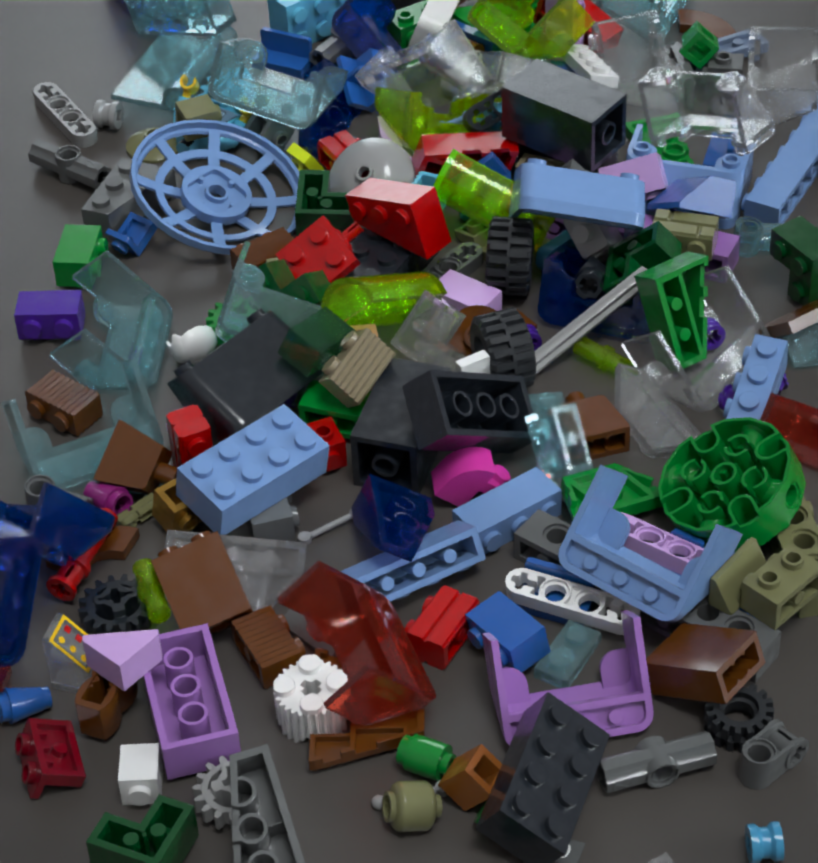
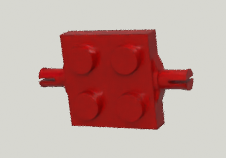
M323 215L275 255L279 260H285L295 279L304 273L323 270L333 287L361 264L354 255L349 242L364 232V230L357 221H354L352 225L341 233Z

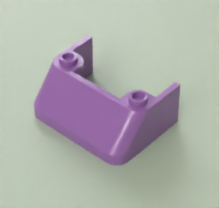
M629 610L621 611L626 648L611 650L602 657L599 664L601 682L529 693L527 679L522 672L513 667L502 668L498 639L489 632L482 633L490 691L502 735L507 744L510 746L524 711L547 692L609 733V737L645 730L653 720L654 710L640 616Z

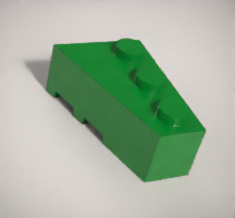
M685 252L634 275L657 359L661 366L681 371L707 358V317H704V297H708V286H704L705 266H708V255Z

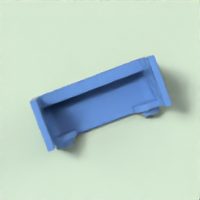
M637 124L627 149L625 161L657 152L654 145L643 141V124ZM748 139L743 156L732 153L726 154L717 159L715 167L662 159L668 186L677 179L704 176L737 181L732 218L719 219L718 229H730L736 226L741 213L743 197L747 193L752 179L754 140ZM645 201V214L655 216V211L647 210V204L650 201Z
M528 158L527 163L520 164L515 170L508 217L517 218L521 213L624 228L623 238H627L644 229L645 182L639 180V175L621 173L620 177L548 166L546 165V160Z
M600 465L559 548L558 557L560 564L567 571L658 620L669 623L677 622L709 594L710 578L733 555L743 534L716 524L701 556L690 560L680 576L624 546L630 533V523L628 518L623 513L613 509V506L628 476Z

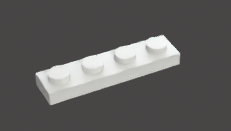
M573 44L572 48H563L562 60L576 74L608 87L618 88L619 76L595 52L590 50L589 46Z

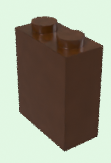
M218 531L199 533L191 538V543L180 548L177 546L165 548L157 554V558L151 560L180 629L208 623L212 636L230 628V621L254 612Z
M682 623L646 658L650 689L653 695L727 704L766 663L756 631Z

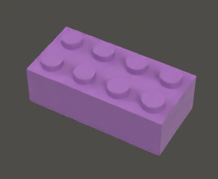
M208 623L159 634L163 654L162 661L142 676L167 780L206 771L205 764L208 762L217 766L220 764V756H224L227 761H230L229 755L241 752L238 729Z

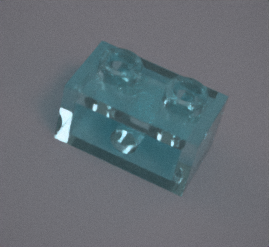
M576 402L525 416L537 466L550 480L594 469Z

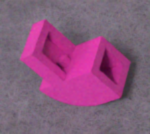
M467 447L454 451L447 455L431 471L435 496L458 507L469 502L478 491L486 493L511 480L509 471L501 465H494L491 450L483 447Z

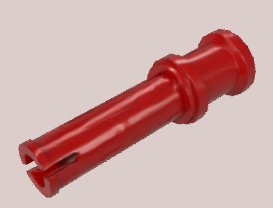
M100 508L74 551L63 556L60 561V569L46 583L48 591L54 597L63 601H71L75 598L77 586L91 572V561L103 545L112 528L118 522V516L112 510Z

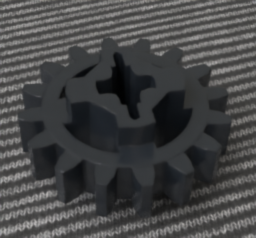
M123 574L120 580H115L112 575H109L108 582L106 583L96 580V588H85V597L78 600L80 622L84 624L86 633L92 631L94 634L141 631V627L151 628V619L157 617L155 593L151 592L150 584L142 585L140 577L128 581L127 574Z

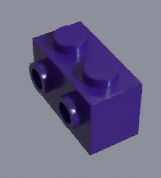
M82 290L19 291L14 313L19 340L82 338L86 315Z

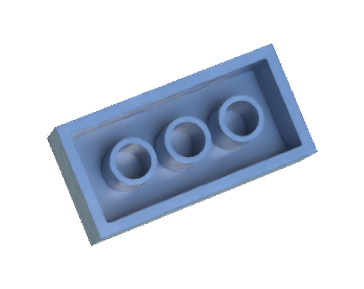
M283 404L179 466L176 477V496L213 532L218 531L219 535L223 537L326 473L330 445Z

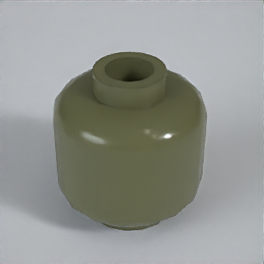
M397 781L392 784L389 791H385L383 794L382 814L384 821L390 823L396 832L429 831L433 827L435 819L440 818L442 815V798L440 794H435L432 785L427 781Z

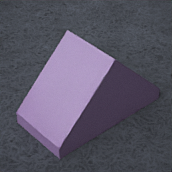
M158 629L83 635L82 638L87 666L123 691H126L162 661L163 654Z

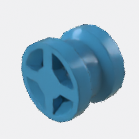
M779 821L769 822L767 826L758 827L754 823L745 825V846L749 863H760L762 859H772L774 862L784 861V838Z

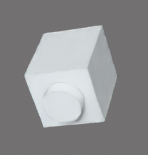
M159 743L121 745L118 785L122 805L144 806L153 804L158 795H162L163 763Z

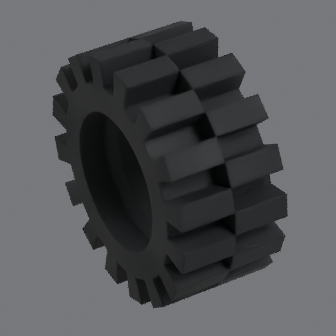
M751 683L749 688L743 686L727 704L705 702L704 731L710 732L712 738H715V745L721 748L723 744H727L726 751L733 752L734 747H739V753H742L743 744L763 730L773 720V700L771 697L767 698V692L764 689L757 692V685ZM731 712H742L751 716L752 719L748 721H734L725 715Z

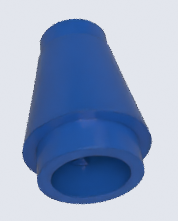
M48 686L3 688V691L0 692L1 723L9 721L10 724H14L45 709L52 708V696Z

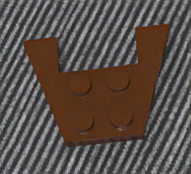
M315 648V655L320 660L322 659L324 663L331 662V666L336 664L338 670L342 669L343 673L347 675L348 682L352 683L350 733L310 734L308 760L310 771L396 749L402 738L407 734L411 736L414 734L425 736V673L381 662L377 667L360 663L359 657L346 654L343 659L329 655V650Z

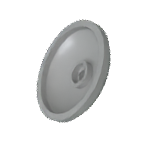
M379 137L365 138L348 146L337 157L330 171L331 192L349 193L368 178L411 183L415 179V169L407 152L397 143ZM369 170V175L362 178V173Z

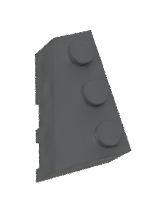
M121 158L81 208L83 224L101 225L103 238H107L109 243H112V241L105 234L108 228L118 232L130 212L142 217L145 216L131 190L129 176L132 159ZM142 162L138 174L155 181L161 166ZM172 169L167 174L164 184L177 187L175 171ZM139 186L142 196L155 212H158L159 203L155 192ZM164 195L166 200L168 199L171 202L176 199L175 197Z

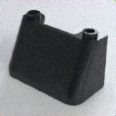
M260 308L246 318L249 324L242 331L194 365L188 360L173 371L176 377L167 383L183 407L198 405L203 413V417L206 418L210 425L213 446L272 412L323 373L322 368L326 363L324 358L271 309L264 312Z

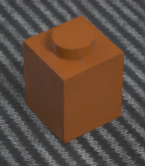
M480 744L455 758L438 786L464 811H467L488 799L502 763L484 745Z

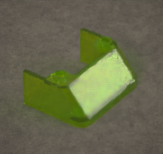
M479 0L470 9L467 16L468 21L479 32L512 59L561 58L567 54L569 49L595 23L594 19L577 0H559L528 33L524 28H527L533 22L535 11L530 5L535 0Z

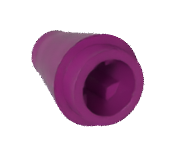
M91 481L86 485L83 492L84 496L93 498L94 506L97 509L108 508L115 512L116 515L125 509L130 511L129 507L133 504V498L129 491L120 486Z

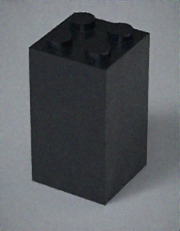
M539 59L534 60L526 68H523L521 72L501 87L502 137L565 163L573 158L585 170L590 172L596 170L625 144L627 94Z
M399 358L391 360L374 384L350 435L354 485L419 497L439 451L419 450L402 386L429 370L452 371V368Z

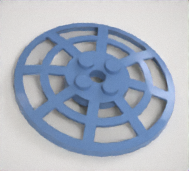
M195 119L167 124L145 137L137 147L132 158L129 178L131 190L137 204L159 229L191 247L207 252L230 255V249L235 248L237 245H226L225 241H242L255 236L260 237L266 232H272L267 228L273 221L277 208L296 207L299 170L279 147L249 129L217 120ZM184 135H208V149H194L175 154L166 142L169 139ZM220 137L243 143L259 151L263 156L252 165L238 156L220 151ZM157 147L166 161L159 168L154 181L138 173L143 159L153 148ZM195 159H208V165L196 167L192 170L183 162ZM220 161L232 164L245 172L238 175L227 168L220 167ZM274 163L287 178L294 196L276 197L271 183L262 172ZM173 168L183 178L181 188L164 184L167 174ZM255 179L263 189L266 198H252V192L248 183ZM139 186L155 192L160 207L168 217L161 218L149 206L142 196ZM219 194L222 197H214L212 195ZM164 195L181 199L185 210L175 213L167 203ZM249 208H267L266 215L261 223L257 224L246 217ZM295 213L292 223L287 229L291 236L296 231ZM197 218L209 223L211 232L198 229L188 224L187 221ZM237 223L248 231L227 235L224 234L223 225ZM179 225L181 228L194 235L212 240L213 243L192 237L174 228V226Z

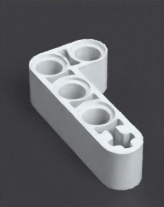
M428 0L406 52L431 63L460 0Z

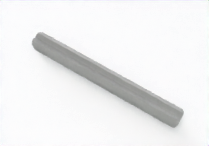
M643 266L638 268L535 351L536 374L638 294L639 291L634 275L648 269Z

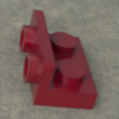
M28 718L22 733H18L16 737L15 753L21 759L22 782L27 784L30 799H39L45 785L81 787L86 775L72 721Z

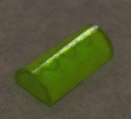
M452 149L433 185L436 188L439 202L488 228L493 216L508 217L513 181ZM521 213L517 218L532 219L534 224V253H537L538 249L546 241L556 218Z
M422 271L343 277L332 282L323 295L321 303L322 320L327 332L342 331L344 326L376 324V327L403 324L447 294V291L436 276Z

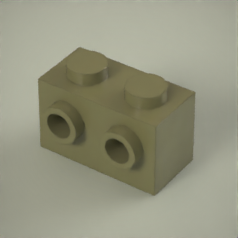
M791 544L781 552L772 554L766 564L755 573H749L742 581L740 587L742 591L740 608L773 630H776L818 595V561Z

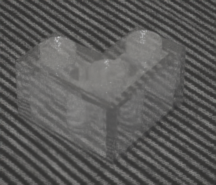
M424 290L390 344L412 361L450 367L452 371H456L455 361L467 356L449 342L466 315L446 300Z

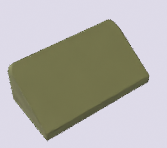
M751 537L710 578L709 605L728 615L734 614L740 608L742 594L740 587L744 578L751 572L755 573L766 564V559L755 538Z

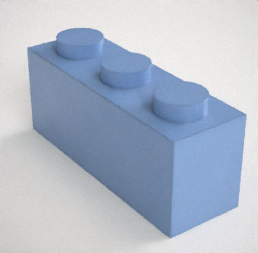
M535 467L453 509L452 521L460 520L476 526L484 553L487 554L514 540V532L538 509L552 516L558 517L561 515L562 490L538 467Z

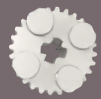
M315 654L303 655L296 662L295 666L290 664L289 669L284 668L283 674H278V677L273 681L275 711L278 724L282 728V734L287 735V739L293 738L294 743L305 741V738H308L310 741V734L342 733V730H347L346 720H349V714L351 713L349 682L347 675L343 673L342 669L338 670L336 664L331 666L329 661L324 663Z

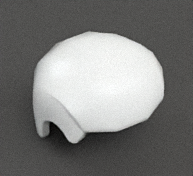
M196 326L182 336L173 334L172 343L166 341V344L177 362L184 364L190 360L194 365L214 351L217 345V336L212 327Z

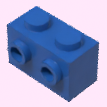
M500 591L465 614L469 626L467 631L468 638L477 649H484L482 633L489 632L498 639L502 668L513 667L520 672H524L551 652L545 627Z

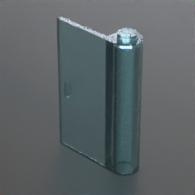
M218 24L206 39L162 31L111 93V99L174 112L175 102L183 94V89L179 82L181 76L187 75L188 83L186 86L192 85L193 79L196 77L199 83V90L196 94L191 95V98L197 96L201 91V85L207 83V77H211L214 74L217 65L226 58L238 41L236 31L230 25Z

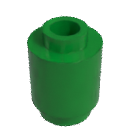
M414 734L413 736L405 735L400 741L396 753V762L403 765L404 770L435 781L442 779L456 758L450 744L420 734Z

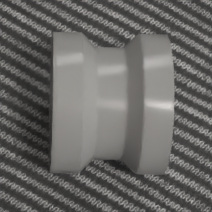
M98 99L93 108V123L96 128L109 126L113 130H119L124 117L122 102L114 101L107 103L105 100Z

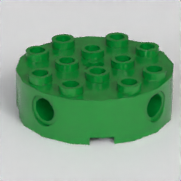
M751 417L724 419L710 425L711 430L702 433L695 439L691 435L678 445L665 463L658 485L659 497L663 504L664 512L675 528L702 539L705 542L704 548L716 524L743 534L734 552L751 537L757 540L759 546L764 545L778 533L789 527L792 518L801 506L806 485L801 463L789 442L771 423Z

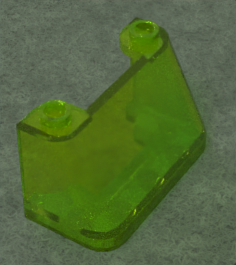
M375 87V108L406 149L415 151L422 134L469 133L464 127L463 121L460 123L445 122L462 116L464 111H467L470 107L491 94L458 92L451 99L449 114L434 113V108L423 104L420 99L422 98V92ZM495 98L494 102L501 103L502 98ZM483 113L478 116L474 115L472 122L474 124L477 123L476 118H484L485 115Z

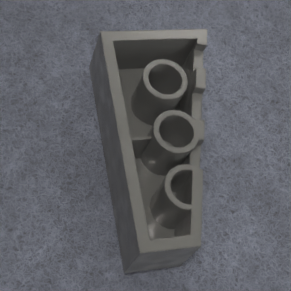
M268 743L229 755L234 863H305Z

